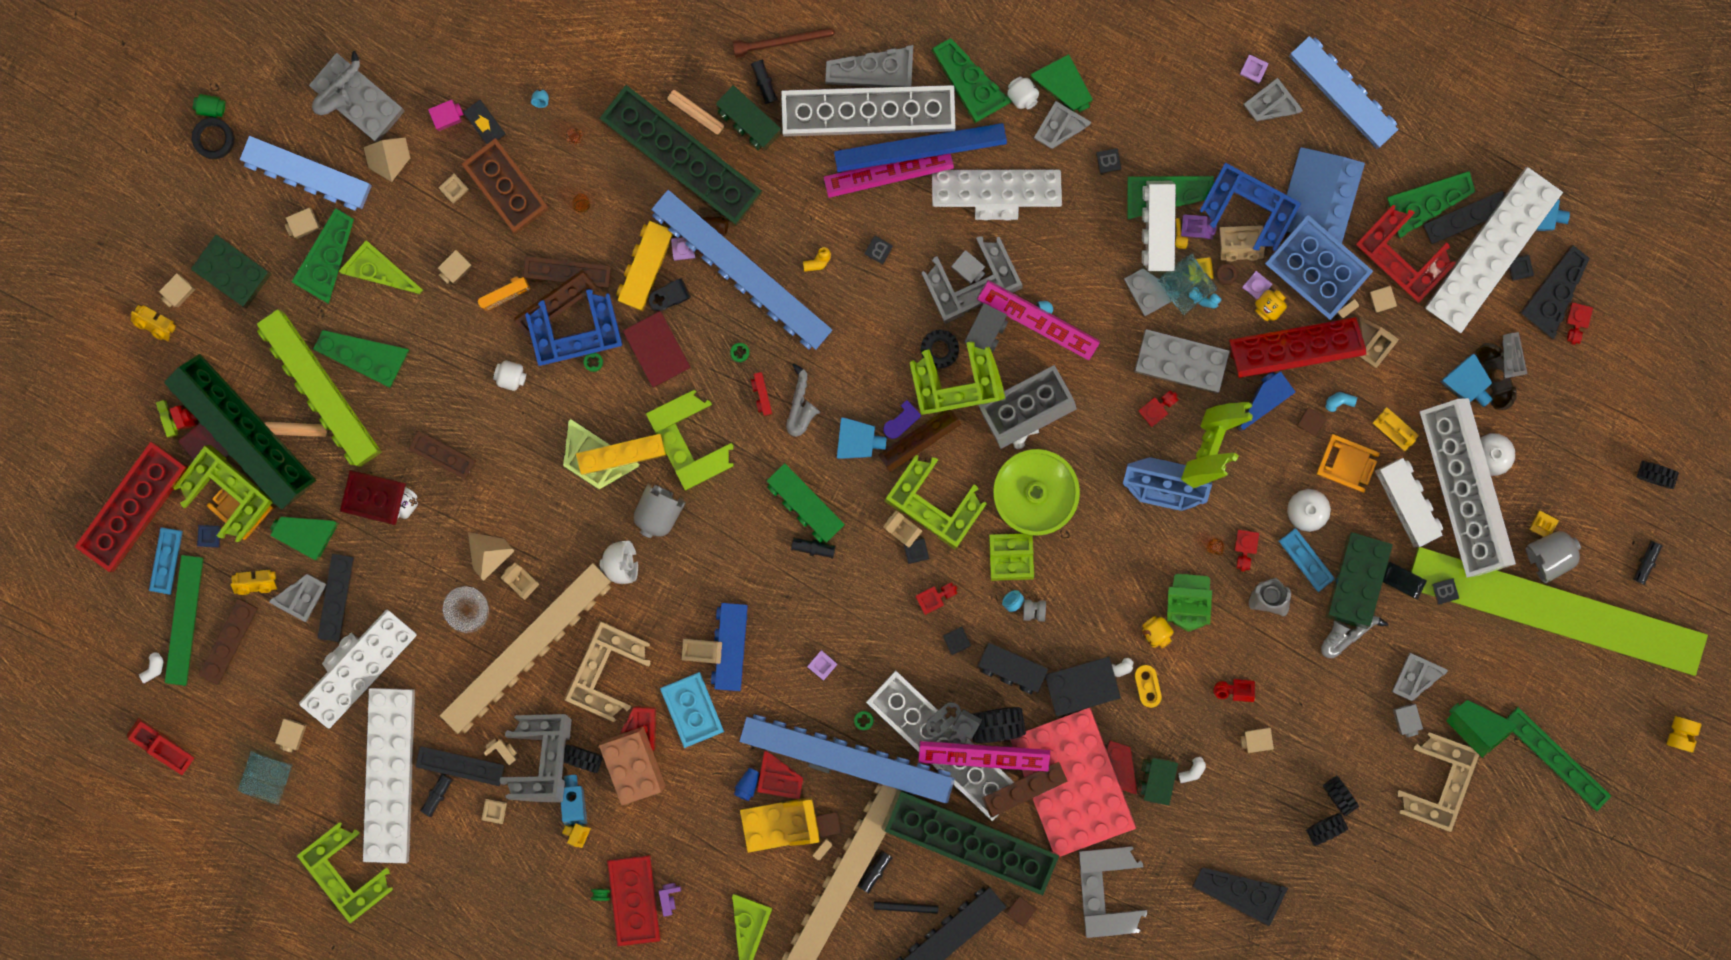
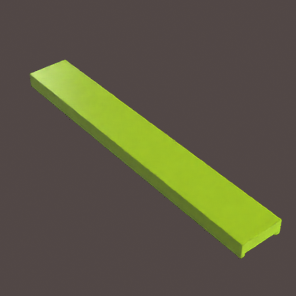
M1417 547L1410 571L1427 580L1421 592L1423 594L1435 597L1432 584L1454 578L1459 599L1450 602L1692 676L1697 674L1708 637L1707 634L1497 570L1479 576L1467 577L1461 559L1422 547Z

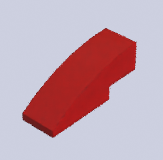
M140 718L137 719L126 735L130 741L146 750V753L180 775L184 774L194 760L190 753Z

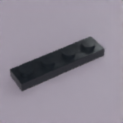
M1503 191L1424 224L1423 228L1430 244L1432 245L1487 221L1504 198Z
M332 554L317 639L340 642L354 557Z
M420 746L416 768L496 786L501 785L500 777L503 776L505 767L504 764Z

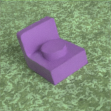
M1183 215L1181 236L1213 240L1217 226L1214 229L1209 225L1212 220L1208 216Z
M675 883L664 884L663 889H659L663 916L672 915V910L676 909L674 897H669V893L681 891V886H676Z

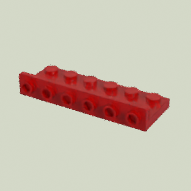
M1356 317L1229 340L1230 355L1234 360L1239 378L1367 355L1366 346Z

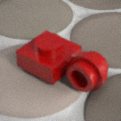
M1571 303L1566 324L1574 326L1573 329H1569L1567 341L1570 344L1581 343L1583 332L1579 331V328L1588 329L1593 307Z
M1170 390L1161 397L1163 400L1161 404L1154 397L1139 409L1138 412L1152 428L1168 415L1163 407L1167 405L1170 408L1179 400L1176 397L1178 395Z
M1237 530L1234 551L1243 552L1242 556H1238L1236 569H1240L1241 572L1250 570L1251 558L1247 557L1248 553H1257L1259 533Z
M951 582L941 587V593H938L934 586L915 597L926 615L944 606L941 597L945 596L948 599L958 594L956 591L958 588Z
M1233 679V685H1228L1225 681H1219L1214 686L1213 692L1218 699H1226L1230 694H1233V701L1254 702L1255 681Z

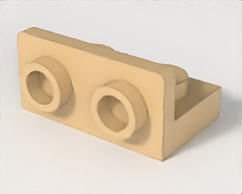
M1263 225L1220 227L1221 260L1232 262L1248 259L1254 261L1264 258L1265 246H1260L1259 251L1252 249L1263 229Z

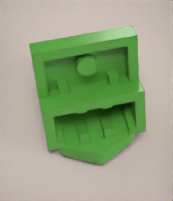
M1176 574L1173 587H1169L1167 621H1171L1188 632L1203 627L1206 624L1210 625L1212 608L1210 578L1208 576Z

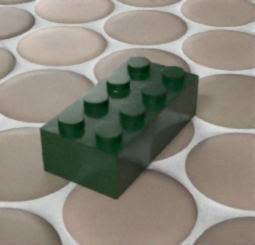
M1353 532L1347 535L1325 615L1326 618L1363 629H1368L1371 626L1393 544Z

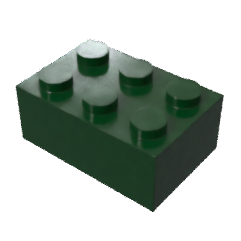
M734 85L716 103L717 114L725 122L730 120L733 123V129L741 136L747 135L750 138L748 140L749 143L757 151L762 149L765 152L782 133L781 128Z
M218 235L213 237L191 268L192 271L245 308H248L272 274Z
M1148 755L1147 759H1143L1141 771L1144 772L1143 780L1138 781L1137 792L1140 794L1139 797L1144 801L1169 806L1178 763L1171 759Z

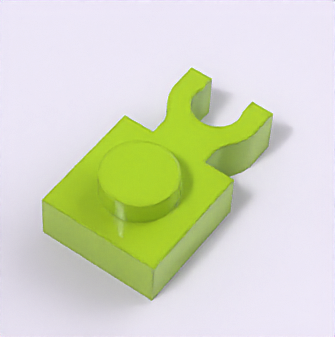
M167 401L156 402L166 436L168 438L177 436V430L179 429L176 428Z

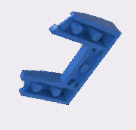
M1224 163L1200 212L1206 211L1212 220L1209 225L1215 229L1233 193L1240 195L1271 212L1252 249L1259 251L1260 246H1273V251H1276L1301 203L1237 168Z
M586 289L596 328L594 330L555 339L544 300L538 303L540 308L530 315L527 312L525 314L538 366L622 346L609 293H606V297L592 294V289Z

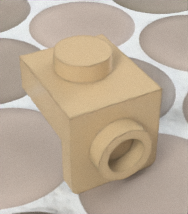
M895 511L883 526V528L907 547H910L922 532L921 529L898 511Z
M517 563L509 566L501 577L524 600L539 585Z
M493 739L485 746L487 749L483 752L485 756L497 749L508 765L517 760L515 756L517 751L510 743L506 745L502 739L499 741Z

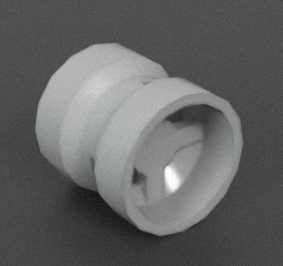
M1024 599L1023 620L1037 619V621L1045 622L1046 601L1039 600L1038 602H1033L1032 600Z

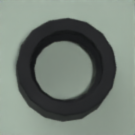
M209 117L196 124L192 131L191 140L193 147L199 154L208 159H219L231 151L234 145V134L226 122L218 118ZM210 126L221 128L226 137L223 147L216 151L205 149L200 140L203 130Z

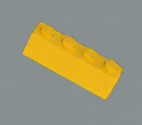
M649 221L648 225H643L640 236L643 237L640 245H635L632 256L635 257L632 265H627L624 276L627 277L624 285H619L616 296L619 297L618 302L643 312L673 237V234L668 230L669 228Z
M657 434L576 453L581 475H587L666 456L662 435Z

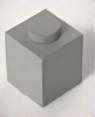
M966 250L951 266L969 284L973 281L979 282L985 274L982 271L985 266Z
M1416 704L1393 709L1399 734H1405L1406 738L1418 735V730H1422L1423 727Z

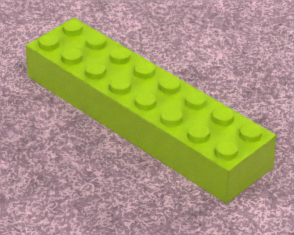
M277 309L257 323L260 328L257 330L258 334L264 341L272 345L269 348L276 359L283 361L284 365H282V368L286 374L295 378L297 382L294 385L301 394L307 395L309 398L306 401L313 412H318L321 415L319 421L326 430L332 431L334 435L331 438L338 447L344 448L346 451L344 456L350 465L362 467L382 453L287 315Z

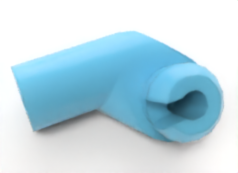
M1194 289L1189 296L1199 305L1213 309L1217 308L1221 302V297L1213 293L1208 298L1197 289Z
M1337 392L1328 397L1325 407L1330 412L1336 411V408L1342 404L1355 407L1357 397Z

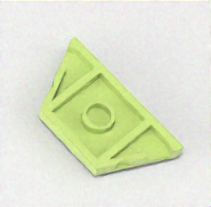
M569 420L563 466L596 488L602 489L638 468L640 464L633 463L581 475L576 453L610 445L573 420Z

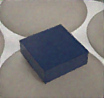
M198 525L197 546L220 548V538L216 535L221 530V526Z

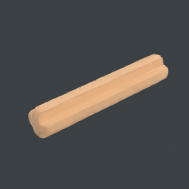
M671 91L667 98L668 101L718 135L723 130L724 124L678 91Z
M265 422V425L275 435L326 437L328 429L326 430L322 424Z

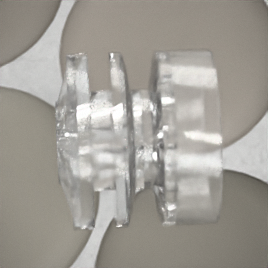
M468 586L452 590L445 598L442 609L447 623L453 629L462 633L478 631L487 622L490 612L488 601L477 589ZM465 605L473 609L472 612H469L468 616L461 612Z

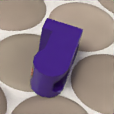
M908 400L901 405L904 411L894 420H889L884 425V434L890 439L898 438L921 417V414Z

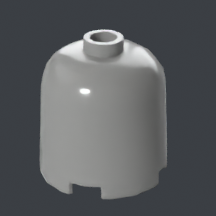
M648 483L634 512V523L641 529L640 533L648 538H652L653 535L657 537L665 536L672 529L685 505V501L682 498H679L677 501L672 498V492L657 485H654L652 488Z
M1557 531L1530 543L1525 549L1530 563H1535L1539 569L1536 572L1537 576L1542 582L1547 583L1578 565L1581 546L1576 538L1572 539L1566 532Z

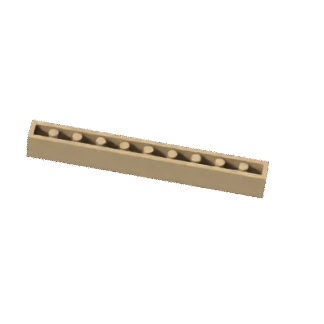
M592 563L440 717L457 734L461 731L466 733L474 725L471 721L476 716L481 718L489 710L487 706L492 701L496 703L504 695L502 691L507 686L511 688L520 679L518 675L523 670L527 672L534 666L533 660L538 655L542 657L550 650L548 645L553 640L558 642L566 634L563 630L568 625L573 627L581 619L579 614L584 609L588 612L596 604L594 599L599 594L603 597L612 588L609 585L612 581Z
M878 783L874 790V793L877 794L874 801H868L863 810L866 812L863 821L858 819L853 829L856 831L853 839H847L843 847L845 850L843 857L836 859L832 867L835 869L832 877L827 876L822 885L825 890L821 896L817 894L811 905L815 907L811 915L808 913L805 915L801 923L804 928L800 934L796 932L790 943L794 945L790 953L786 951L781 960L817 959L886 834L881 827L896 794V788Z

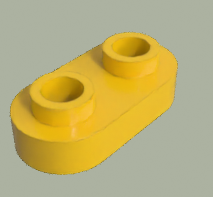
M1142 665L1135 671L1139 698L1144 706L1149 708L1156 707L1162 698L1157 674L1153 667ZM1145 671L1149 673L1147 680H1143L1141 674ZM1151 692L1154 694V699L1148 701L1146 695Z

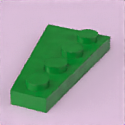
M322 330L313 350L389 388L392 387L410 351L401 347Z

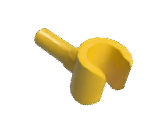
M1176 218L1175 246L1186 249L1188 237L1181 236V220Z

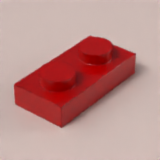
M762 372L755 373V379H751L753 392L758 391L760 400H756L758 412H763L764 417L773 415Z
M184 405L169 409L177 429L192 428L199 424L197 418Z

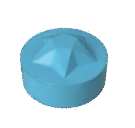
M1018 590L1011 591L1004 597L1002 605L1009 612L1016 611L1022 606L1024 596Z

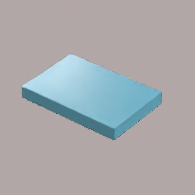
M700 672L660 688L684 748L724 732Z

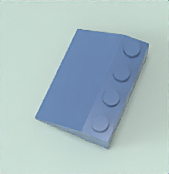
M1300 147L1287 196L1297 200L1301 205L1286 233L1291 234L1302 220L1309 215L1342 244L1365 163Z
M1309 215L1302 220L1265 262L1269 268L1330 320L1373 272Z

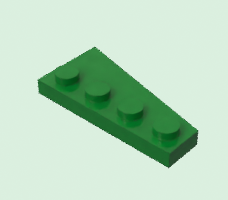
M951 38L932 48L931 51L950 83L954 86L956 93L974 123L981 121L1012 102Z
M1470 171L1386 197L1389 208L1395 205L1394 210L1406 214L1408 210L1415 212L1397 231L1398 238L1405 236L1408 232L1418 228L1432 217L1439 215L1445 209L1473 194L1475 188Z
M1127 176V219L1142 216V208H1146V201L1142 198V187L1146 186V181H1173L1176 184L1175 207L1205 200L1214 183V176Z
M336 208L334 209L291 281L328 304L352 228L353 218Z

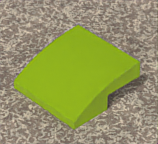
M989 535L991 581L1034 579L1033 535Z

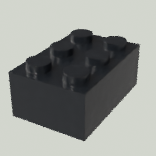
M987 642L977 664L978 667H981V673L990 677L993 674L1001 676L1000 681L1011 686L1013 682L1020 685V690L1031 695L1033 691L1038 693L1048 671L1047 668L989 642Z

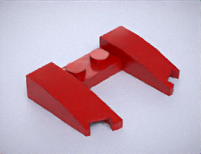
M1392 205L1359 239L1356 245L1419 303L1451 270L1456 262H1450L1446 251L1450 246L1446 242L1418 272L1412 268L1387 242L1415 212L1408 210L1406 214L1394 210L1395 205Z

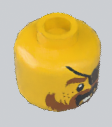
M1154 616L1142 625L1144 629L1141 634L1152 648L1158 646L1164 648L1172 642L1170 637L1174 631L1165 618Z

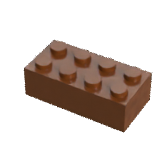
M496 138L462 163V166L515 235L550 209Z

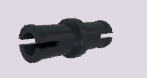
M764 60L751 63L750 65L757 80L755 84L760 88L764 103L769 104L778 100L771 84L773 80L768 76Z
M793 537L791 551L809 553V556L813 557L814 555L833 559L836 545L819 543L815 539L809 541Z
M1650 540L1643 558L1641 557L1639 560L1641 563L1633 580L1644 585L1646 584L1652 568H1655L1657 565L1655 562L1663 548L1662 545Z
M441 773L434 788L428 792L430 795L420 809L422 813L429 817L433 816L440 801L445 799L444 794L451 782H453L450 776Z
M881 850L873 865L867 868L869 871L858 887L869 894L877 880L883 877V871L893 858Z

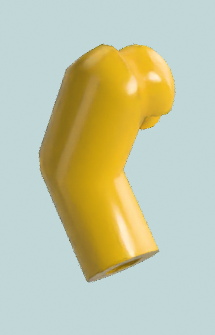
M822 247L818 250L814 260L803 261L804 272L824 269L831 259L829 249Z

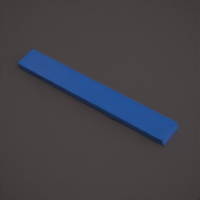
M1001 123L834 151L837 172L1004 145L1007 144L1004 124Z

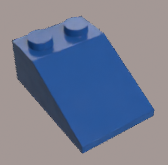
M1281 371L1278 373L1270 372L1261 379L1263 383L1258 386L1250 402L1252 407L1245 411V413H1251L1253 418L1251 421L1238 425V431L1246 429L1295 393V390Z

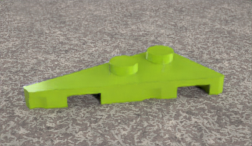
M367 240L339 270L344 275L421 294L423 291L422 288Z
M733 894L739 960H753L772 908Z

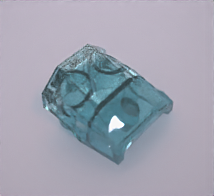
M1193 253L1175 265L1174 271H1167L1158 279L1169 298L1183 315L1218 289L1195 259Z
M251 750L238 791L279 805L292 764L279 762L276 759L262 756Z

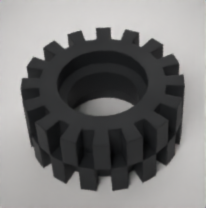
M940 329L928 333L921 343L920 351L922 358H924L922 352L930 349L936 369H944L951 366L959 354V343L956 337L949 331ZM937 341H943L948 346V353L942 358L934 356L931 351L932 345Z
M1641 461L1637 478L1654 485L1674 489L1679 472L1665 466Z
M566 744L564 763L598 773L603 759L602 755Z
M1337 775L1323 784L1325 791L1343 816H1347L1359 807L1351 792H1349Z
M1337 813L1313 824L1306 831L1313 845L1316 846L1348 830V826L1341 813Z

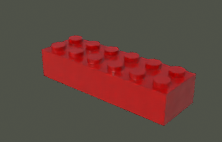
M150 442L77 542L75 548L108 572H114L172 493L173 487L188 469V466L155 442Z

